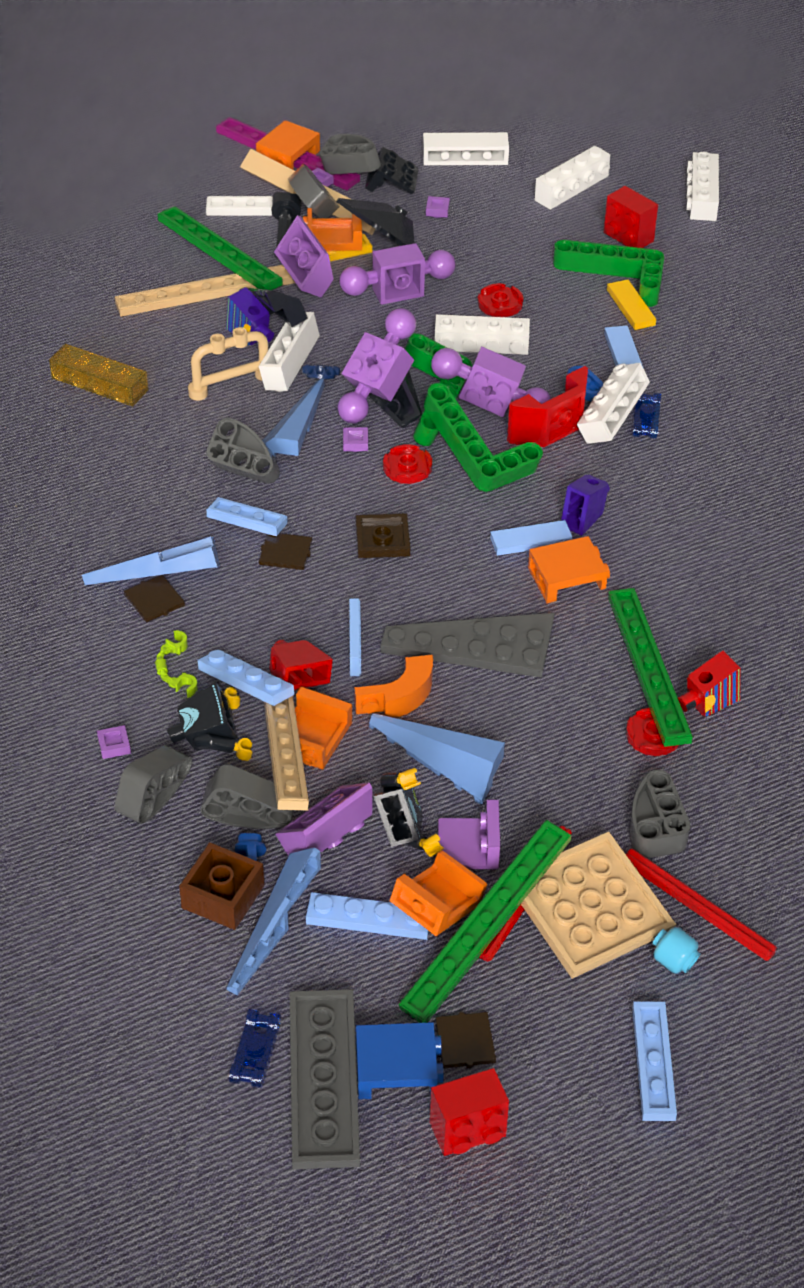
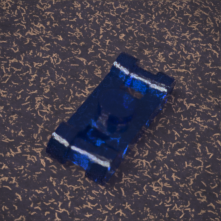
M642 393L635 405L632 436L648 435L650 438L657 439L661 393H654V395Z
M248 1010L236 1057L230 1069V1083L240 1084L243 1081L251 1083L252 1087H263L280 1028L281 1014L270 1013V1016L259 1014L258 1010ZM256 1028H267L266 1034L256 1032ZM245 1066L254 1067V1070L245 1069Z

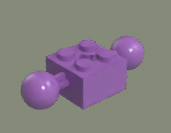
M415 243L373 251V271L366 272L361 267L350 266L343 270L339 282L342 290L352 296L362 294L368 285L373 284V291L382 305L423 297L425 274H430L436 279H446L453 274L456 263L453 255L446 250L434 251L425 261L423 254Z
M398 308L388 314L385 321V328L388 333L384 340L366 332L361 338L341 373L353 386L357 387L354 392L343 395L338 402V413L344 421L358 423L364 420L369 410L366 400L369 393L390 402L392 401L414 362V359L403 347L397 345L399 340L409 338L416 329V319L409 310Z
M481 346L472 367L463 364L460 354L451 348L440 349L432 358V370L439 378L452 379L459 376L466 379L459 395L460 399L501 417L504 416L511 400L515 401L527 394H530L541 404L551 399L549 393L542 388L533 387L527 391L518 388L526 366Z

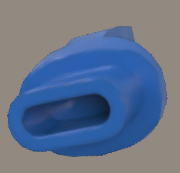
M242 833L238 836V843L235 845L234 852L257 861V857L266 853V845L262 843V836L260 834Z

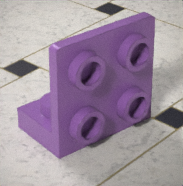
M487 800L486 812H480V818L438 819V836L440 837L438 842L444 847L443 851L467 869H499V800Z

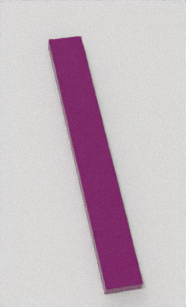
M231 117L216 126L217 133L255 150L256 143L267 135V133ZM308 151L293 163V166L297 169L302 164H305L311 171L316 168L325 171L321 158ZM358 173L331 174L334 176L333 185L346 191L360 182V175Z

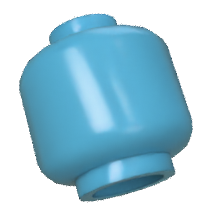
M680 927L671 928L668 932L662 929L652 943L656 946L654 950L655 960L674 974L681 971L687 973L701 954L697 951L699 947L697 940Z

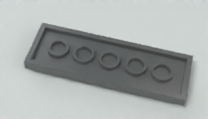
M353 989L290 992L292 1170L360 1167Z

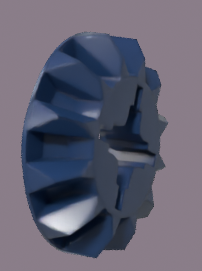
M305 365L302 367V373L307 374L309 378L335 379V375H340V368L330 365Z

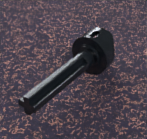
M275 192L273 194L271 211L273 216L279 220L276 248L291 226L292 221L295 220L297 215L300 216L302 200L297 194Z

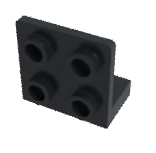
M382 147L378 152L381 166L375 171L368 172L365 189L373 192L377 186L381 187L385 179L408 193L413 194L416 189L418 168L411 161H406L399 157L394 151Z

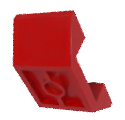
M583 366L567 374L565 392L542 404L530 394L509 403L507 442L516 445L533 442L540 447H546L579 430L577 423L584 413L588 368Z

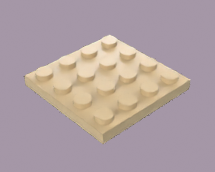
M610 832L561 852L521 903L572 979L653 941L662 929L668 932L671 928L676 927V923Z

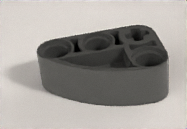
M334 135L327 140L319 151L325 172L329 174L372 172L381 166L375 144L370 139L361 135Z
M302 164L288 178L294 191L308 208H312V212L317 217L329 218L340 207L305 164Z
M223 418L218 422L206 451L208 458L221 470L265 484L274 483L280 475V470L272 452L260 437L248 426L235 419ZM234 429L231 435L226 436L229 430ZM247 458V462L239 466L241 460ZM270 465V468L267 472L261 473L262 469L265 466Z
M164 745L127 765L120 778L115 811L139 824L149 821L167 804L179 789L191 769L192 758Z
M232 765L221 766L215 772L206 786L200 809L201 814L210 820L230 826L253 829L285 827L292 822L294 810L277 809L274 782Z
M663 770L650 771L640 783L633 800L629 828L632 849L646 858L683 852L687 847L691 827L686 811L670 774Z

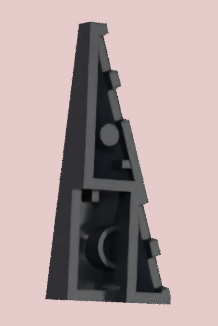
M248 288L269 311L270 315L277 314L289 326L294 327L308 319L299 298L272 290Z

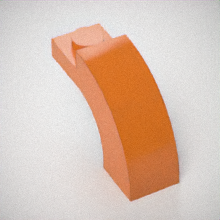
M433 655L405 657V671L403 675L391 683L354 687L356 714L384 712V716L398 718L418 708L431 691Z

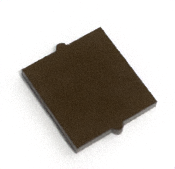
M281 533L277 536L267 534L264 545H261L262 552L259 565L304 570L307 558L311 556L312 537Z
M163 575L148 581H141L140 584L124 590L125 597L145 622L163 615L167 616L169 612L185 606L184 600Z
M459 1012L458 1015L435 1018L437 1034L441 1035L443 1068L466 1066L470 1069L473 1065L496 1063L488 1012L471 1014Z

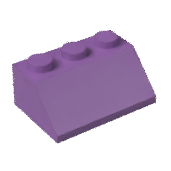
M297 215L274 253L301 291L322 297L333 281L329 254L304 220Z
M370 782L340 786L275 833L288 857L290 853L310 848H316L321 853L326 848L331 849L339 845L343 841L342 836L346 833H352L365 825L364 820L372 815V786Z

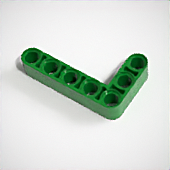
M559 240L554 244L553 266L555 268L565 271L640 279L639 295L647 307H653L658 304L664 264V254L661 251L572 240Z
M412 334L404 348L414 359L411 366L441 380L440 383L445 385L454 398L457 399L466 379L459 376L452 379L439 378L433 372L431 366L434 354L440 349L447 347L424 335ZM460 354L462 363L472 367V362ZM424 411L413 437L418 444L430 446L434 443L439 431L427 412Z
M441 383L432 384L428 388L424 409L477 489L484 492L492 491L536 472L543 455L542 448L538 444L533 442L524 443L493 456L450 390Z

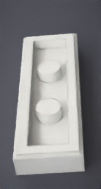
M208 196L206 214L207 216H272V197Z

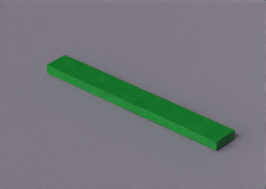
M176 206L157 214L159 222L256 288L273 290L283 285L282 277Z
M635 588L609 591L608 599L664 747L691 744L692 733Z
M545 820L399 1003L400 1010L419 1023H428L571 841L569 833L550 821Z

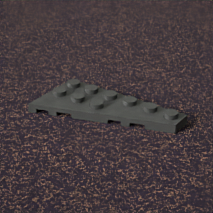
M555 613L386 626L380 645V653L405 657L433 655V661L542 678Z

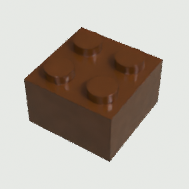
M209 842L179 885L181 908L236 930L265 886L263 863Z

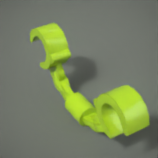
M176 630L174 631V639L181 642L173 643L165 639L166 643L161 646V651L157 655L155 665L157 674L170 687L175 688L176 692L183 685H191L187 688V698H189L198 690L197 679L193 675L182 673L178 678L169 677L166 660L164 659L165 654L171 652L180 655L188 647L187 635L182 631Z

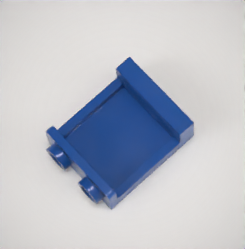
M434 1022L356 1025L358 1099H372V1088L430 1086L431 1095V1087L444 1082L443 1063H437L436 1055H441V1035L434 1034Z

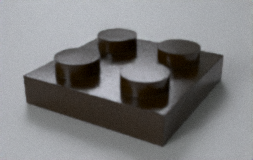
M407 513L356 515L358 558L410 557L411 549Z

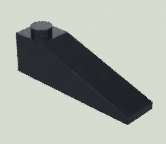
M344 198L337 199L336 202L398 245L414 244L413 221L406 217L408 212L398 205L393 208L387 203Z
M410 371L407 372L391 402L369 393V397L402 428L422 416Z

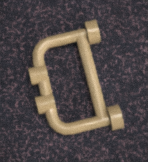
M242 327L235 328L233 330V337L226 339L222 334H213L210 337V343L199 347L192 355V382L188 385L189 397L197 401L203 400L208 396L207 385L255 372V377L263 381L259 365L268 352L266 336L258 331L247 332ZM248 342H258V361L202 377L201 359L209 353L222 354L227 348L234 346L243 348L247 346Z

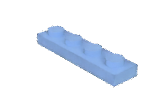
M214 650L198 659L199 670L272 706L294 695V685L241 659H237L224 651Z
M311 892L306 914V924L428 939L429 931L393 903Z
M633 1002L632 1012L642 1121H676L677 1110L665 1002Z

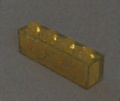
M64 344L49 359L52 379L132 407L148 391L146 371L68 344Z

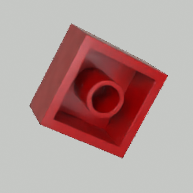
M623 186L607 196L604 233L627 247L644 248L654 242L658 204L631 188Z
M494 1068L431 1087L430 1125L443 1156L453 1153L462 1154L471 1147L484 1143L493 1144L506 1137L509 1099Z

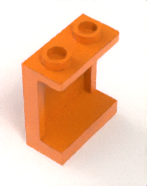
M285 120L256 143V151L294 170V161L306 151L315 155L319 153L320 133Z
M307 208V216H303V220L326 251L362 250V221L360 218L352 214V218L314 219L312 218V208Z
M589 536L529 549L528 569L546 603L557 601V591L563 588L596 581L600 590L606 589L607 579L610 577L609 567L607 563H603L598 547L593 545Z
M300 687L296 694L297 706L295 707L302 760L305 765L323 770L352 724V704Z
M442 850L437 853L434 864L413 879L406 874L397 878L390 902L432 934L438 936L478 906L482 901L487 883Z

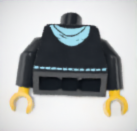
M215 683L205 690H197L190 699L180 704L177 708L180 723L167 728L168 735L174 744L186 739L194 750H217L228 753L236 751V756L242 761H248L252 757V742L250 739L242 738L238 743L235 742L238 736L231 709H237L240 706V697L237 696V691L233 687L225 689L223 693L218 684Z
M412 768L404 772L385 773L381 776V787L374 794V799L391 847L405 844L419 850H424L429 857L444 850V847L438 842L440 837L437 834L429 838L421 835L423 815L414 790L415 786L421 784L415 777L417 769Z

